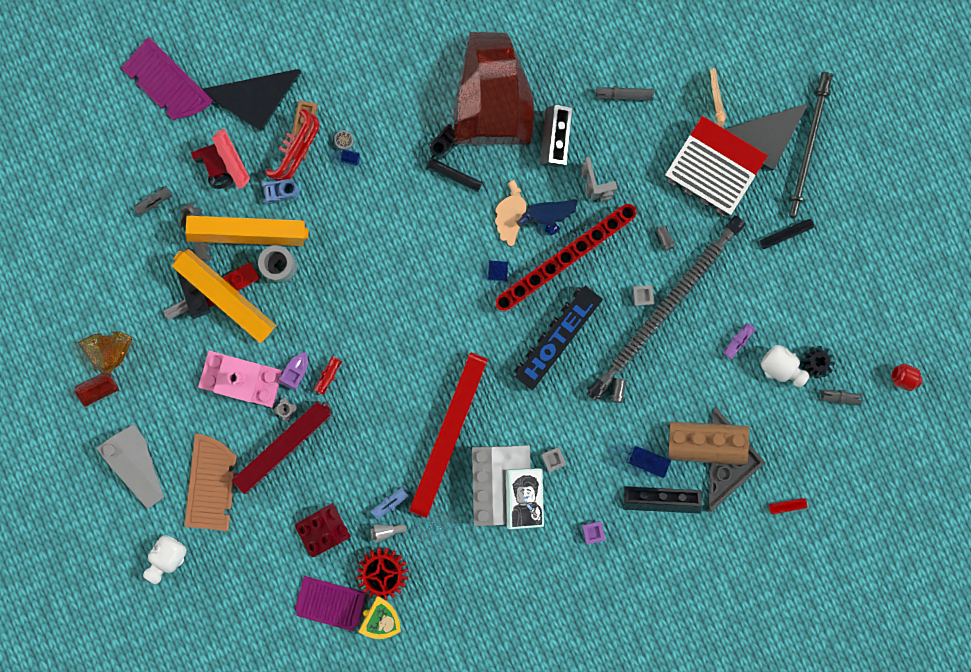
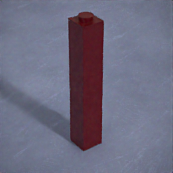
M317 401L231 481L243 494L249 493L333 416L330 412L332 410L325 401L323 403Z

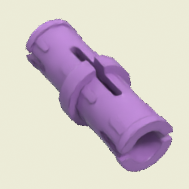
M746 322L738 334L732 337L733 340L722 353L732 360L741 347L746 345V341L756 329Z

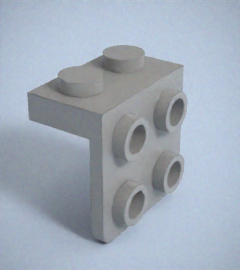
M585 157L581 167V174L587 180V185H585L587 197L590 196L591 201L600 199L601 202L611 200V197L617 191L616 181L596 185L590 157Z

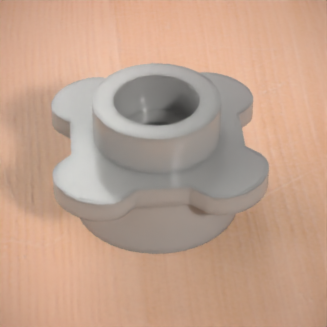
M282 398L278 406L274 408V413L281 416L284 421H288L291 414L296 412L297 407L294 404H290L288 399Z

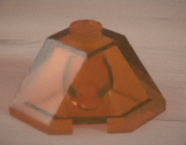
M121 331L113 332L111 336H102V333H98L79 341L78 345L93 367L105 374L122 364L133 339Z

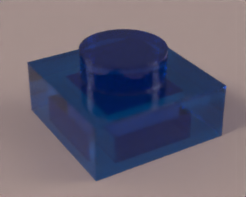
M489 260L488 280L507 281L508 262Z

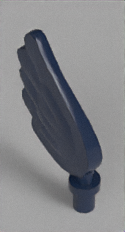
M572 199L534 204L529 208L528 213L524 212L522 214V217L517 221V225L522 227L531 221L543 225H553L555 222H562L566 217L576 212L578 201Z

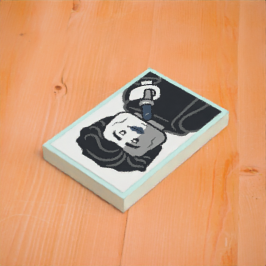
M542 468L506 470L507 529L544 527Z

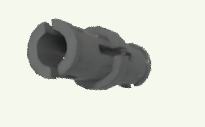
M164 186V188L156 193L147 195L146 199L133 207L137 214L142 216V214L150 209L159 207L158 204L172 197V193L167 186Z
M826 389L821 391L823 395L821 396V401L837 402L839 405L846 403L860 406L862 404V400H858L863 398L861 393Z

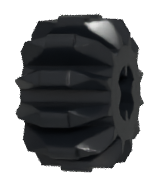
M817 346L816 349L810 347V352L805 351L803 353L807 358L801 359V362L806 363L802 369H809L807 371L809 376L813 374L814 378H819L820 375L826 377V372L831 373L833 371L829 366L835 365V362H830L834 355H827L829 353L828 348L823 350L822 346ZM815 359H820L821 365L816 366L815 363L817 362H815Z

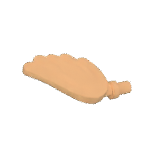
M712 68L710 70L711 85L717 112L715 120L717 125L722 127L725 125L726 114L724 113L716 69Z
M515 180L508 183L511 189V196L501 201L496 208V213L498 214L495 219V223L498 225L497 230L500 233L501 240L507 241L509 246L515 244L520 229L517 221L526 212V202L521 197V189L517 187Z

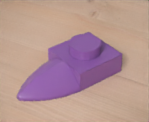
M306 352L295 356L288 363L278 381L279 383L296 391L307 369L308 357Z

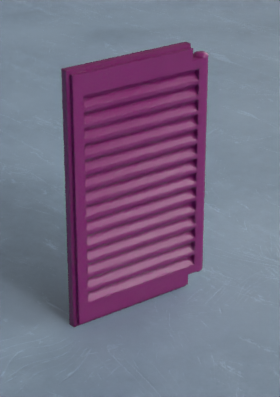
M304 575L295 610L298 611L296 616L354 631V626L358 627L367 593Z

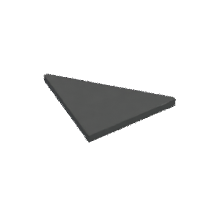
M807 105L775 113L727 128L726 130L767 154L768 157L762 166L773 171Z
M716 407L712 409V424L732 425ZM750 444L748 464L710 463L708 510L710 512L766 463Z

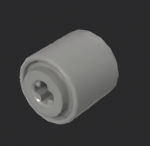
M273 245L267 247L262 251L258 260L261 273L277 283L288 282L297 272L296 258L282 246ZM279 261L285 264V267H282V271L275 267L279 264Z

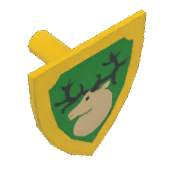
M377 596L370 610L366 609L363 612V616L366 618L358 632L373 639L392 637L401 632L399 618L392 605Z

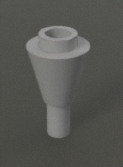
M373 524V528H370L371 539L376 540V543L396 533L406 532L405 524L397 526Z

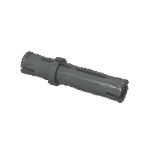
M596 87V99L653 101V88Z

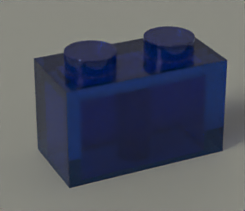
M632 445L626 463L664 478L671 460Z

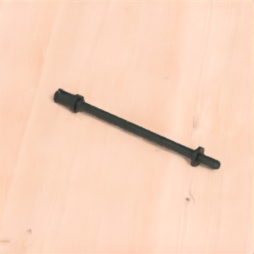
M821 72L819 86L815 90L818 98L794 196L788 197V200L792 201L789 214L792 219L797 217L800 203H805L806 201L802 198V193L825 98L831 94L830 85L833 74L830 73L828 75L829 72Z

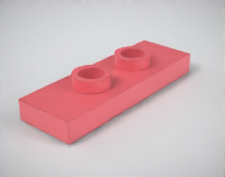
M225 129L218 130L212 137L217 147L218 155L223 159L227 172L232 176L237 188H243L250 180V177Z

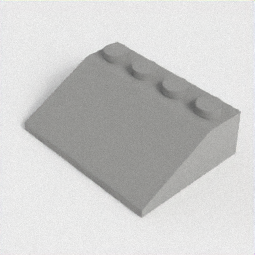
M530 445L472 447L474 526L507 525L506 470L530 469Z

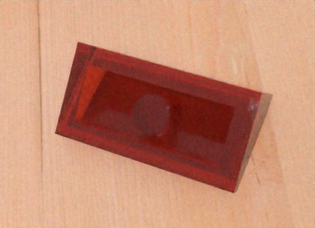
M107 370L77 385L74 393L83 406L86 407L119 391V387L111 371Z

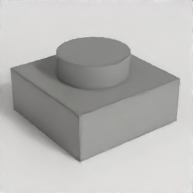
M652 285L632 287L634 306L654 304Z
M559 447L541 454L548 472L567 465Z

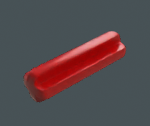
M805 498L769 504V512L772 515L806 509L808 505Z

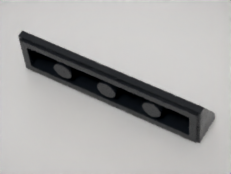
M624 486L623 509L699 514L702 509L701 490Z

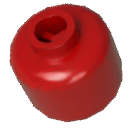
M906 363L896 366L891 374L893 384L906 391H913L916 387L918 388L923 380L920 370Z

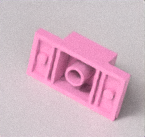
M208 351L198 388L247 402L274 407L280 386L278 381L283 374V370Z

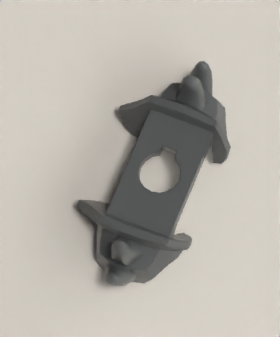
M189 202L185 207L180 208L181 219L179 228L186 225L187 216H203V213H200L203 211L201 208L193 207L195 202ZM193 242L194 250H190L209 266L206 261L212 260L213 256L207 254L211 250L208 242Z

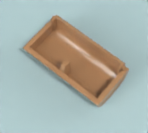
M671 421L669 460L737 465L748 464L749 426Z

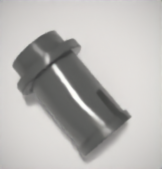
M667 225L655 230L661 241V248H664V251L675 247V240H672Z
M614 378L613 393L610 395L611 401L623 403L627 380Z

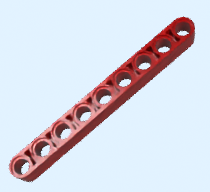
M632 204L621 206L496 298V308L500 312L511 310L632 222L637 214L636 208ZM625 209L630 210L632 217L625 218L622 211ZM610 220L614 221L617 225L616 229L608 228L607 222ZM592 232H599L601 240H594L591 235ZM584 243L586 250L583 252L578 251L576 244ZM568 254L571 257V261L569 263L562 262L561 255ZM553 265L555 273L548 274L545 271V267ZM537 276L540 279V284L532 285L530 278ZM515 288H523L525 294L522 297L516 296L514 293ZM506 298L509 300V306L501 308L498 304L500 299Z
M470 352L411 504L409 512L426 519L429 515L488 358Z

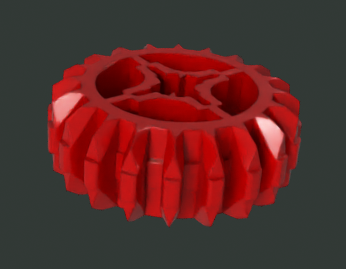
M379 547L376 554L372 549L370 550L371 557L367 554L363 556L367 562L359 561L363 568H357L356 571L362 574L357 575L356 579H363L358 585L359 587L366 586L363 593H367L368 590L371 591L370 598L375 593L380 598L383 595L386 601L388 600V594L395 598L394 591L398 594L402 592L399 586L406 587V583L402 580H408L409 576L403 575V573H407L409 569L402 568L407 562H399L402 558L401 554L397 558L394 557L396 550L388 554L389 548L386 547L384 553H382V549ZM378 559V569L367 573L369 564ZM384 559L392 561L397 569L388 568ZM381 567L387 573H389L386 574L384 580L383 578H381V576H378V573L381 571ZM398 575L396 584L388 588V578ZM369 579L379 581L382 589L373 586Z

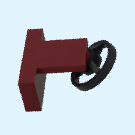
M215 144L190 152L193 160L197 163L204 161L209 174L208 182L212 188L222 189L234 181L231 175L226 174V165L218 155ZM229 179V180H228L226 183H224V184L215 185V184L218 183V182H223L224 180Z

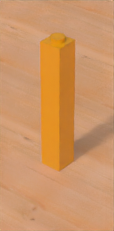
M187 216L186 239L188 242L304 246V239H308V228H305V221Z
M190 249L184 252L179 251L173 258L175 262L172 267L258 342L262 343L277 326Z

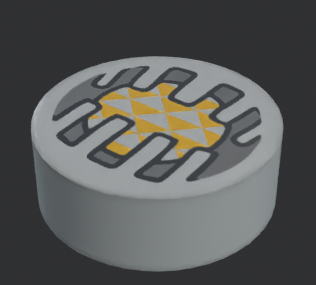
M342 130L335 135L334 141L340 150H349L353 146L354 138L349 131Z

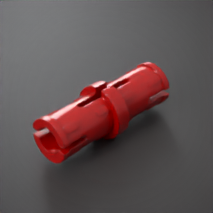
M331 356L328 365L324 371H321L322 375L314 388L315 391L325 395L332 380H335V374L343 361Z

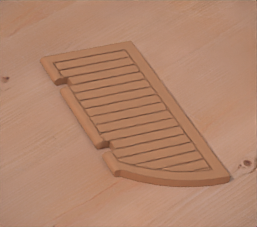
M196 433L184 527L228 531L230 515L225 514V509H231L234 485L231 480L235 476V472H231L229 469L230 466H236L237 455L220 441Z

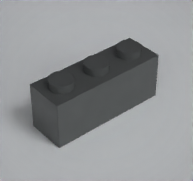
M560 105L546 108L540 165L552 167L566 165L572 108Z

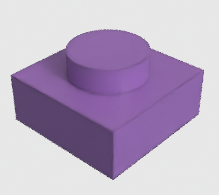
M601 521L582 525L587 545L606 540Z

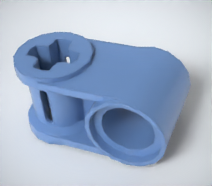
M289 179L261 184L265 194L264 204L295 199L300 194L299 186ZM293 185V192L286 194V188Z

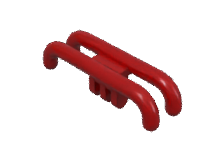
M306 109L299 111V114L304 118V123L297 136L295 137L287 132L286 137L291 140L288 142L283 139L282 143L287 145V147L279 146L278 148L286 153L279 168L275 171L267 169L265 172L268 177L274 178L276 181L290 180L318 133L319 120ZM311 123H312V127H311V129H310V131H309L307 137L305 138V140H304V142H303V139H304V137L306 136V134H307V132H308V130H309V128H310V126H311Z

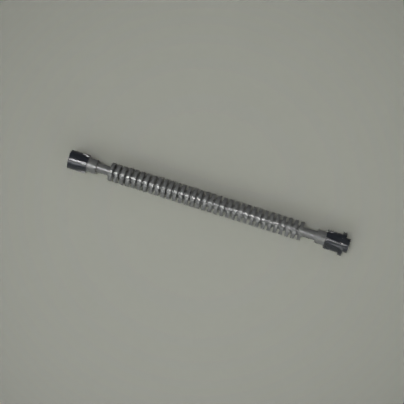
M734 215L724 227L725 230L721 233L720 239L717 242H711V245L699 256L695 264L692 265V268L690 267L689 271L685 273L686 275H683V279H680L676 286L673 287L667 298L665 297L664 301L660 303L661 305L657 306L658 309L654 310L655 313L652 312L648 320L644 322L645 324L641 325L642 328L638 329L639 332L636 331V336H632L634 340L630 339V343L627 342L625 344L627 347L624 346L622 348L624 351L620 350L619 353L621 355L617 354V358L613 359L614 362H610L612 367L599 379L597 378L590 387L586 388L588 390L587 395L594 401L597 399L602 400V396L609 389L608 386L612 382L614 375L617 372H623L621 368L625 369V365H629L628 361L631 362L633 360L631 357L635 358V354L639 353L638 350H641L645 343L648 342V339H651V335L655 334L654 331L658 330L657 327H661L660 323L663 324V320H667L666 316L669 317L671 315L670 313L674 311L673 309L677 308L676 305L682 302L686 294L690 292L689 290L693 289L699 279L708 271V268L712 266L711 264H714L721 253L724 252L722 247L734 236H737L746 226V223L740 217Z

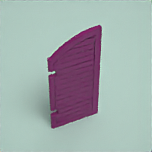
M150 37L142 43L121 68L132 80L136 76L139 78L136 84L161 109L165 106L169 108L166 114L173 121L193 116L203 111L213 102Z

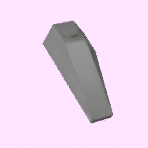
M133 424L109 438L97 447V450L144 506L149 509L163 499L164 495L152 464L153 460L147 448V441L136 425Z

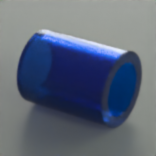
M343 149L340 162L358 166L360 153Z

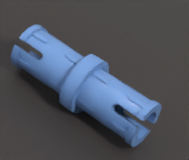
M401 487L390 497H385L384 501L372 509L371 512L379 520L390 510L394 511L396 506L408 498L409 495ZM395 498H397L396 501H394V502L391 503L389 506H387L385 509H383V507H385L387 504H389L391 501H393Z

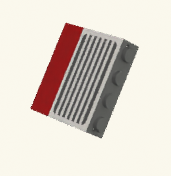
M702 115L664 177L667 178L666 182L674 187L679 185L684 188L682 191L691 197L695 195L700 198L699 202L703 205L715 207V212L724 217L725 215L730 216L768 155Z

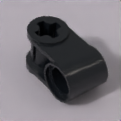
M448 124L431 142L430 155L435 160H442L463 140L464 136L462 134L459 135L452 128V125ZM436 146H441L444 149L441 153L433 151Z

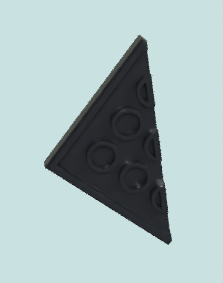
M295 69L203 88L202 90L214 102L262 132L301 74V70Z

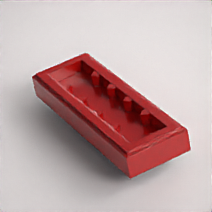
M249 262L224 276L223 279L239 292L260 280V277L252 263ZM207 297L209 307L216 305Z

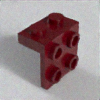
M333 503L295 524V529L313 558L351 537Z

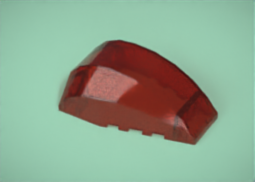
M469 33L453 106L455 144L529 145L531 142L534 100L519 56L507 33Z

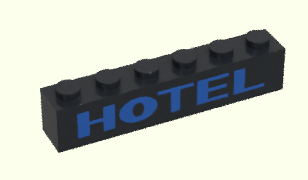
M586 285L582 289L578 287L572 295L575 298L572 303L567 302L561 309V312H563L562 316L559 319L557 317L554 318L549 325L551 330L548 334L544 332L537 340L540 343L537 348L534 349L532 347L526 354L527 361L524 364L520 362L514 370L516 373L514 377L531 391L534 390L603 301V298Z

